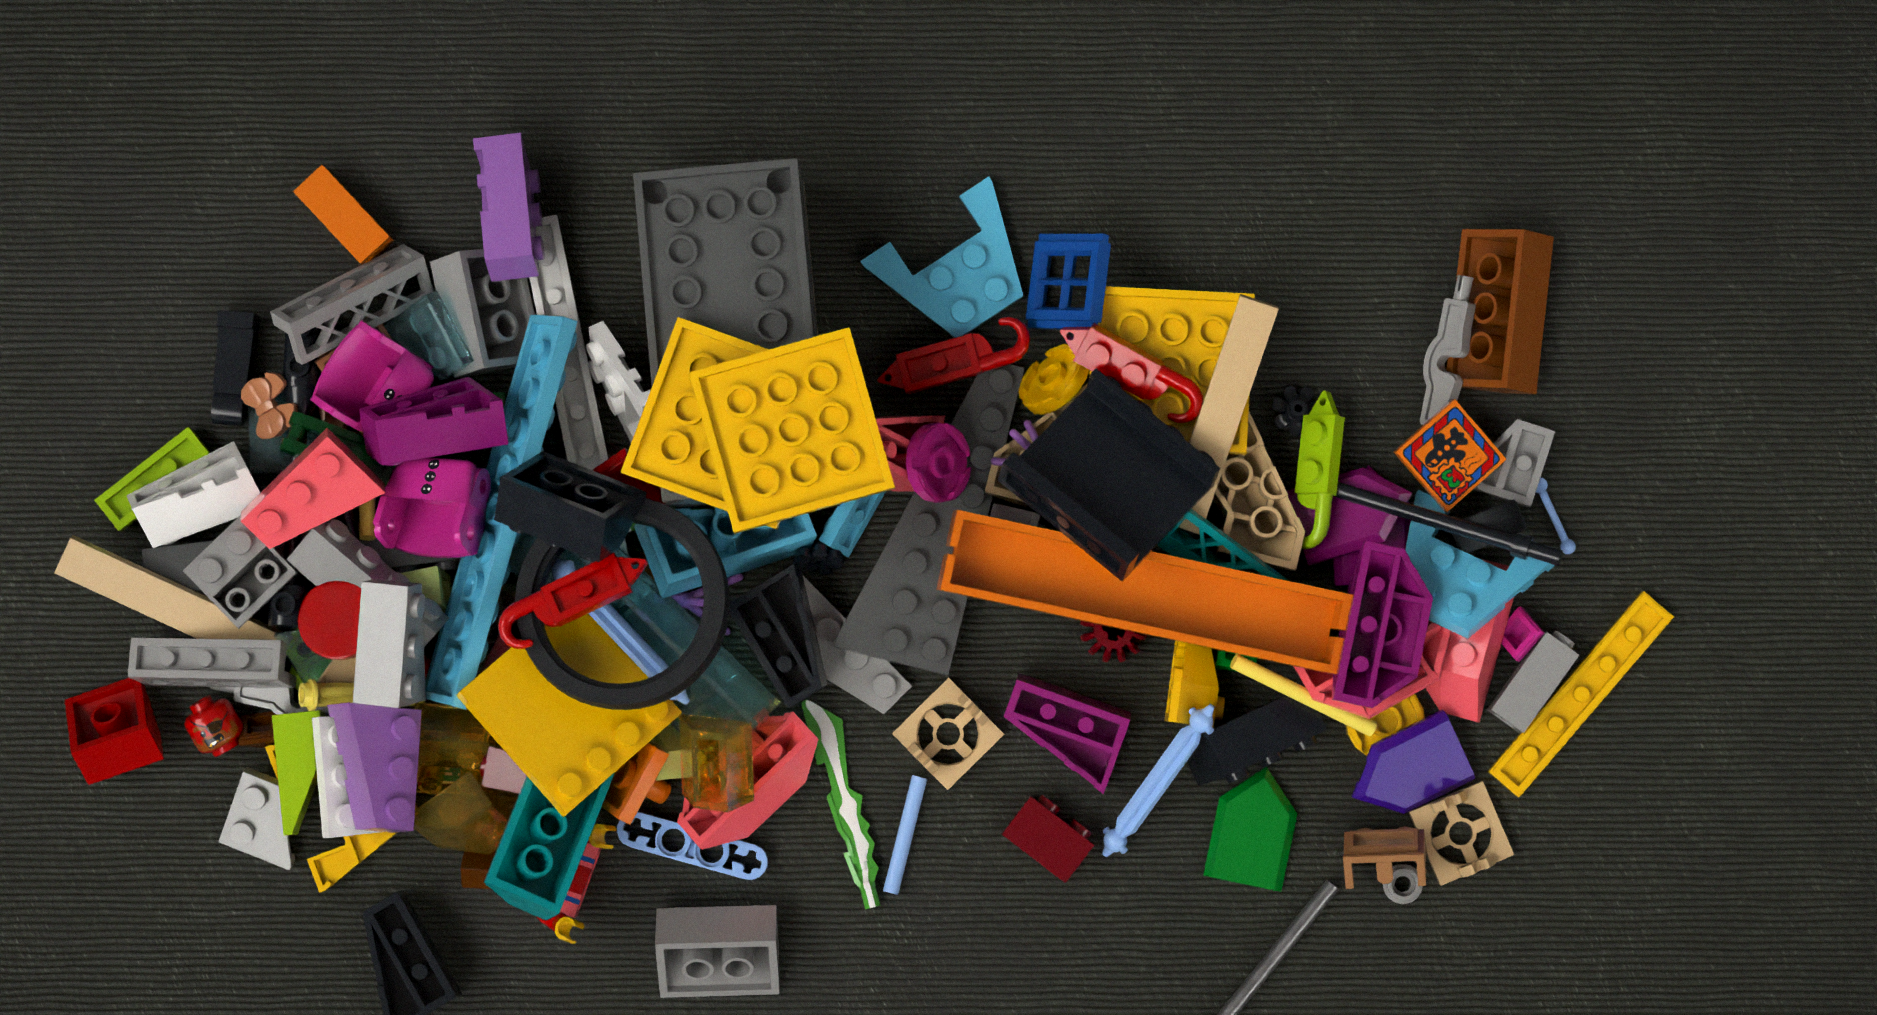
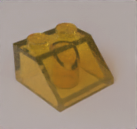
M469 771L415 810L414 829L437 848L490 854L497 850L511 814L498 794L491 788L482 787V780Z

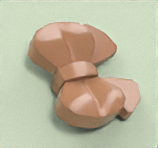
M266 372L265 377L250 380L241 390V399L244 404L255 408L256 414L259 417L256 434L262 440L277 438L284 434L291 427L289 420L292 412H298L295 403L278 406L275 398L286 387L287 381L281 374Z

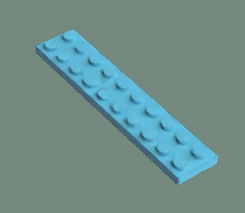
M530 315L504 405L509 444L492 447L486 468L490 474L491 489L487 501L485 529L478 553L472 556L461 557L445 611L449 619L440 629L425 680L427 700L467 709L456 695L476 678L479 664L486 657L488 651L487 636L491 624L494 623L498 616V598L501 587L506 583L510 574L509 559L511 552L521 536V533L514 532L509 526L494 520L500 478L544 451L542 444L546 431L551 427L554 420L555 411L553 406L556 395L563 387L566 378L564 370L566 360L576 344L577 334L575 329L578 321L563 316Z

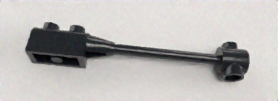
M314 327L301 334L305 348L315 344L322 329ZM285 332L283 378L287 381V385L283 390L285 391L286 404L295 403L298 412L313 417L316 404L310 399L322 373L314 362L319 357L303 365L296 362L289 336ZM307 432L303 441L304 444H307ZM290 455L289 464L292 463L297 457ZM301 534L285 542L284 556L286 558L301 543ZM296 568L294 569L298 573L269 600L267 625L269 627L299 629V609L305 596L310 592V588L298 586L299 571Z

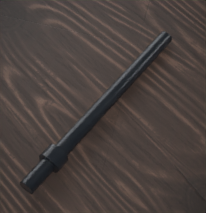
M1338 482L1336 496H1333L1510 551V556L1523 560L1531 557L1559 566L1562 559L1563 550L1534 542V538L1518 532L1514 536L1345 483Z

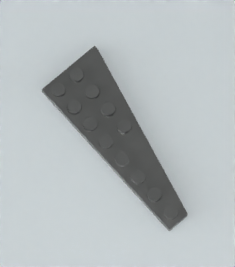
M1009 364L985 371L976 376L951 423L964 435L970 449L971 457H967V467H971V473L965 490L956 499L941 503L923 500L914 492L837 635L834 648L948 676L968 596L936 590L943 556L953 552V548L946 546L952 513L954 510H962L988 516L993 496L984 492L991 468V459L996 451L1006 445L1024 372L1023 367Z

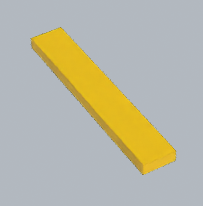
M1642 591L1545 703L1526 731L1520 733L1487 772L1519 798L1674 616L1645 591Z

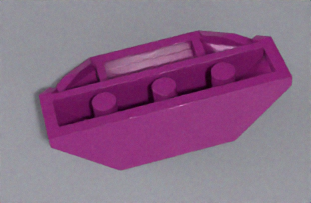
M1364 541L1348 586L1347 594H1352L1353 597L1346 630L1339 631L1338 637L1344 638L1337 674H1333L1332 700L1374 708L1418 677L1433 597L1410 561V557L1405 549Z

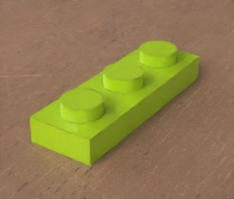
M188 426L94 501L115 528L122 532L137 520L126 495L211 452L193 429Z

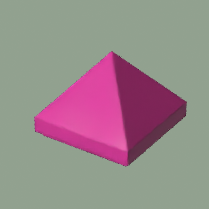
M1519 606L1508 618L1501 644L1516 661L1520 662L1545 632L1525 609Z

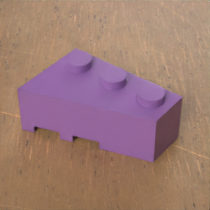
M521 133L473 138L474 151L478 157L481 173L477 175L478 189L481 188L482 211H480L484 258L491 282L539 276L538 260H544L545 254L542 236H536V227L543 226L540 203L534 202V194L541 192L538 169L531 170Z
M349 702L327 705L330 718L334 717L339 742H336L338 755L343 757L348 778L344 781L355 829L389 833L414 831L422 710Z

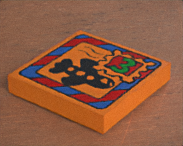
M1455 399L1446 404L1393 451L1444 512L1452 509L1507 460Z

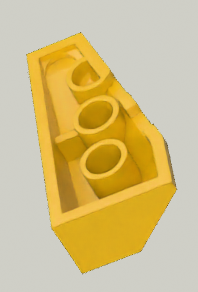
M1175 641L1164 721L1190 725L1189 710L1195 707L1196 710L1203 709L1212 704L1215 706L1212 726L1214 728L1215 720L1222 721L1225 697L1218 696L1219 686L1212 649Z

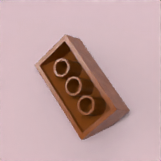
M1462 229L1457 275L1474 278L1468 302L1474 303L1476 308L1471 329L1469 354L1464 358H1448L1446 371L1461 376L1463 380L1462 388L1511 394L1537 393L1554 237L1525 229Z

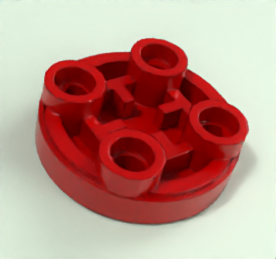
M330 581L315 586L305 596L298 613V628L303 641L314 653L331 660H348L356 657L361 599L360 587L345 581Z

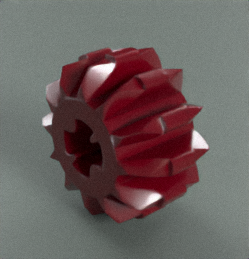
M1080 621V625L1093 628V632L1080 636L1081 641L1084 642L1093 638L1097 641V643L1090 647L1088 653L1094 655L1101 646L1104 647L1102 661L1106 663L1111 658L1112 649H1116L1119 662L1126 660L1123 646H1126L1131 653L1137 654L1139 648L1130 641L1131 638L1145 640L1147 637L1146 634L1124 630L1122 637L1116 635L1117 640L1111 641L1107 639L1108 632L1102 630V625Z

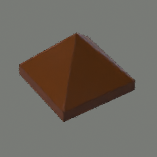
M270 711L240 716L244 729L239 736V745L265 748L274 744L272 715L276 714Z

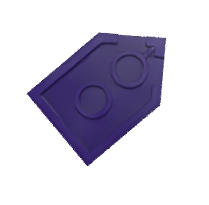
M1442 709L1372 744L1366 757L1367 763L1360 781L1356 783L1352 797L1405 814L1474 780V772L1445 711Z

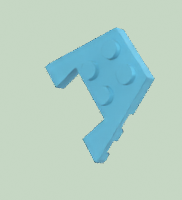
M989 176L959 196L981 231L931 265L912 275L891 242L860 261L867 271L879 278L889 288L906 299L954 338L968 334L1023 297L995 189Z
M1420 490L1417 491L1414 505L1446 515L1450 513V510L1444 512L1431 495ZM1414 521L1410 522L1405 550L1433 597L1429 621L1467 639L1505 608V604L1519 592H1525L1532 586L1534 580L1545 570L1548 572L1555 566L1528 557L1527 560L1515 557L1507 571L1436 539L1435 536L1439 529Z

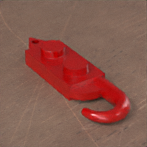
M1013 317L1000 318L998 320L999 325L1011 326L1017 332L1018 340L1013 347L994 352L986 338L979 334L970 333L896 354L897 360L877 379V382L904 389L905 393L911 394L1013 364L1022 359L1028 351L1030 344L1029 331L1019 319ZM891 375V381L887 382L886 377Z
M1096 323L1091 327H1062L1060 330L1061 335L1075 355L1073 361L1092 372L1097 369L1105 376L1113 377L1123 389L1141 399H1156L1169 386L1185 394L1190 399V408L1183 414L1168 413L1167 418L1175 423H1187L1199 415L1203 404V394L1199 386L1188 377L1164 365V361ZM1069 332L1073 333L1074 337H1070Z
M612 553L600 562L595 561L541 587V590L512 603L503 611L498 624L501 639L506 645L514 649H525L533 646L532 639L519 640L513 636L511 627L515 620L534 611L537 618L545 625L561 627L632 593V585L648 565L646 559L617 557L615 553ZM635 564H639L637 569L633 568Z

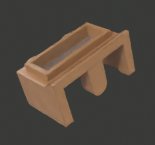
M1403 826L1397 829L1372 830L1361 828L1357 831L1344 832L1343 864L1346 889L1354 888L1352 863H1376L1377 880L1382 884H1389L1393 881V862L1416 861L1418 886H1426L1424 829Z

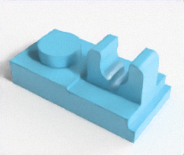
M885 492L837 506L833 515L826 521L819 541L834 550L841 551L842 555L849 558Z

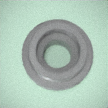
M1407 864L1394 865L1393 881L1389 884H1382L1386 896L1399 904L1413 902L1419 897L1423 886H1418L1417 870ZM1400 876H1405L1409 880V887L1405 891H1398L1395 887V881Z

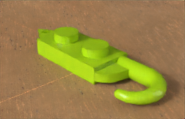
M1325 390L1322 391L1309 415H1303L1294 493L1297 494V499L1301 505L1315 510L1313 530L1309 536L1304 537L1302 549L1314 548L1326 537L1330 526L1332 499L1337 493L1345 417L1339 416L1331 393Z

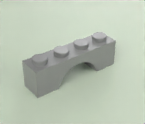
M335 519L312 528L286 559L287 562L316 586L330 581H345L361 588L362 581L371 579L410 582L406 576L395 572L382 561L379 554L373 548L365 546L355 538L345 524ZM426 597L423 614L424 647L449 619L435 601Z

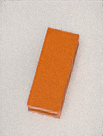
M323 165L316 169L293 191L361 265L378 257L394 242L391 236Z

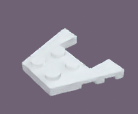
M601 321L589 327L590 343L586 344V349L591 361L587 362L594 381L597 384L602 383L607 393L605 397L612 413L618 416L630 442H632L650 394V389L644 392L639 383L642 381L640 374L635 368L629 369L623 358L625 357V352L604 321Z

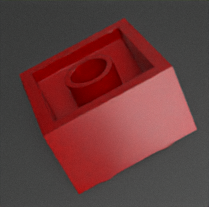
M126 678L65 699L71 754L88 785L164 759L160 730L144 684L131 678Z

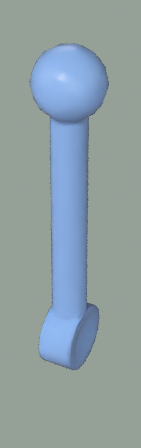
M1540 477L1536 493L1540 495L1561 540L1560 549L1563 550L1564 554H1572L1576 549V544L1568 538L1546 491L1547 481Z

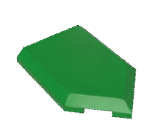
M1267 767L1219 797L1203 876L1273 891H1282L1297 812Z

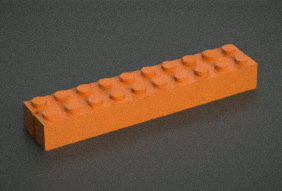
M954 510L952 513L946 546L953 548V552L943 556L936 590L1314 671L1337 674L1344 638L1331 637L1329 634L1330 629L1346 630L1352 594L1152 551L1122 582L1062 532L962 510Z

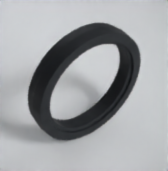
M647 498L633 523L656 528L667 533L682 544L692 556L703 585L704 602L701 621L693 641L678 660L664 671L641 681L621 684L597 681L579 674L564 663L552 647L544 623L537 618L534 611L517 619L521 639L533 640V646L525 649L538 671L547 681L567 696L591 706L612 710L641 709L662 703L680 694L700 678L718 653L727 630L730 609L729 586L722 560L716 548L700 527L687 516L665 504ZM536 539L522 564L516 586L515 602L541 590L540 588L545 586L552 567L566 549L552 547L544 543L542 539Z

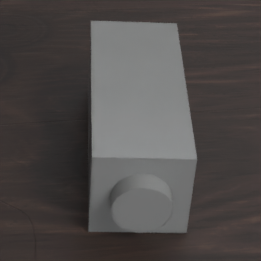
M1556 630L1552 635L1545 632L1524 656L1486 710L1518 733H1524L1579 657V654L1572 650L1575 643Z

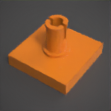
M652 742L647 743L615 772L602 808L617 819L630 825L645 797L658 804L664 803L671 792V785L665 780L656 781L655 779L669 754Z

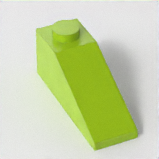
M323 710L272 715L283 836L298 834L318 782L312 718L325 717L326 711Z

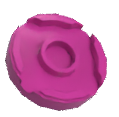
M947 423L923 425L913 434L907 447L905 464L908 480L914 491L923 500L934 503L951 501L956 499L965 490L971 473V467H967V457H971L964 435L954 425Z

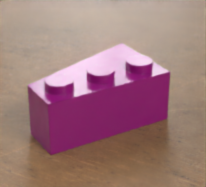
M470 377L359 409L366 453L381 465L394 466L405 461L509 444L502 399Z
M1019 673L1004 717L1040 746L1045 747L1057 756L1067 767L1080 774L1104 795L1131 720V712Z

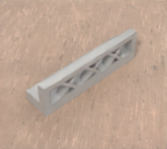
M402 244L270 311L274 326L288 334L295 360L303 365L338 347L347 334L361 320L375 328L433 298L435 295L424 255ZM417 275L420 290L408 296L402 295L401 292L406 281ZM380 293L388 295L381 310L375 313L368 312V308L375 296ZM347 310L355 312L348 327L342 330L334 328L340 314ZM314 327L322 329L315 344L305 348L301 334Z
M131 638L127 677L144 685L295 688L296 676L285 671L287 643L282 640Z

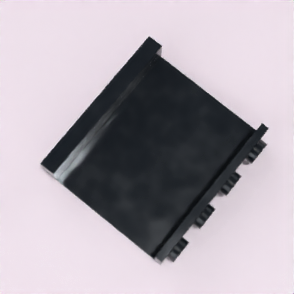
M1095 369L1090 374L1086 389L1020 456L1013 452L1003 462L998 481L1123 582L1210 491L1215 484L1220 467L1216 465L1214 459L1208 453L1197 450L1187 442L1177 428L1166 425L1157 418L1147 404L1139 400L1136 401L1127 394L1116 379L1111 376H1105Z

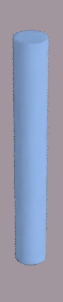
M915 775L911 777L883 888L884 892L899 894L927 782L926 778Z

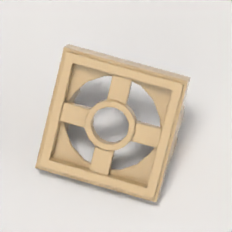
M950 678L934 691L892 733L947 790L1004 735ZM944 704H953L965 708L955 719H942L933 710L934 707ZM923 717L933 727V741L924 750L920 746L918 736L920 722ZM972 718L975 719L978 730L977 743L973 750L963 741V727ZM945 722L954 723L959 728L960 737L953 745H943L937 739V729ZM941 749H955L964 758L960 762L951 764L932 760Z
M1483 781L1409 811L1414 827L1424 829L1426 855L1440 886L1461 877L1474 875L1478 871L1488 869L1495 865L1496 862L1514 855ZM1460 803L1473 805L1482 811L1485 816L1475 821L1462 818L1456 805ZM1445 811L1449 821L1445 827V832L1432 838L1433 821L1439 812ZM1460 821L1467 823L1472 830L1471 839L1463 845L1455 844L1449 835L1452 825ZM1490 828L1491 838L1489 846L1483 855L1478 858L1473 843L1476 840L1477 833ZM1448 845L1461 849L1466 863L1450 862L1441 856L1437 850Z

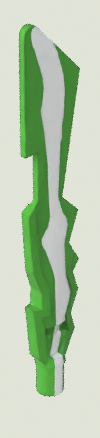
M804 700L802 702V709L807 727L819 739L814 753L817 766L825 763L832 788L831 792L827 795V800L837 830L846 842L848 852L843 853L854 883L859 887L865 909L880 906L875 883L879 867L872 858L875 843L867 832L870 824L861 815L863 796L848 786L843 720L817 704Z

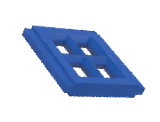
M1039 234V239L1035 241L1026 311L1027 328L1062 329V327H1091L1094 323L1097 325L1101 323L1111 243H1108L1109 235ZM1052 256H1065L1063 278H1049ZM1077 256H1091L1088 278H1075ZM1048 285H1061L1059 307H1046ZM1073 286H1087L1084 308L1071 307Z

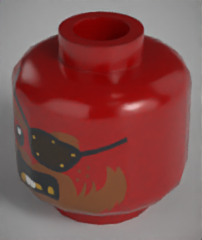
M208 695L189 706L192 714L185 720V729L201 753H212L214 757H217L239 744V736L244 726L228 699L220 698L213 701L212 697Z

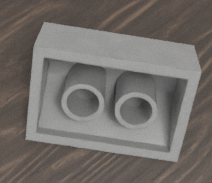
M484 249L458 251L430 261L454 377L481 375L515 368L530 315H535L527 278L491 282L485 263Z
M776 905L656 908L655 949L660 998L780 994Z

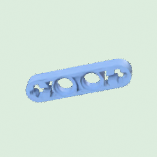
M637 812L632 823L635 818L641 820V827L649 830H654L653 822L662 825L656 834L655 848L647 845L651 837L639 835L636 841H632L629 839L630 832L624 830L626 823L620 820L617 824V834L621 842L631 848L747 880L759 878L768 867V856L764 849L743 840L722 844L723 855L721 859L712 863L703 859L700 853L701 849L675 821ZM669 829H678L684 834L685 844L677 852H671L663 846L662 837ZM730 844L738 846L734 854L747 856L750 850L757 852L756 859L762 861L761 867H754L751 873L745 872V865L736 861H732V869L724 867L730 856Z

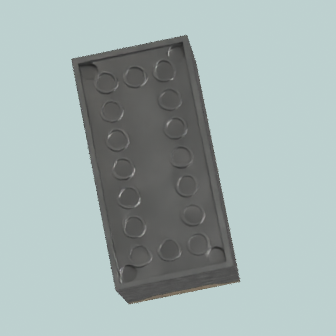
M797 158L633 173L652 385L677 317L766 349H773L818 336L805 186ZM661 488L662 502L673 509H692L710 506Z

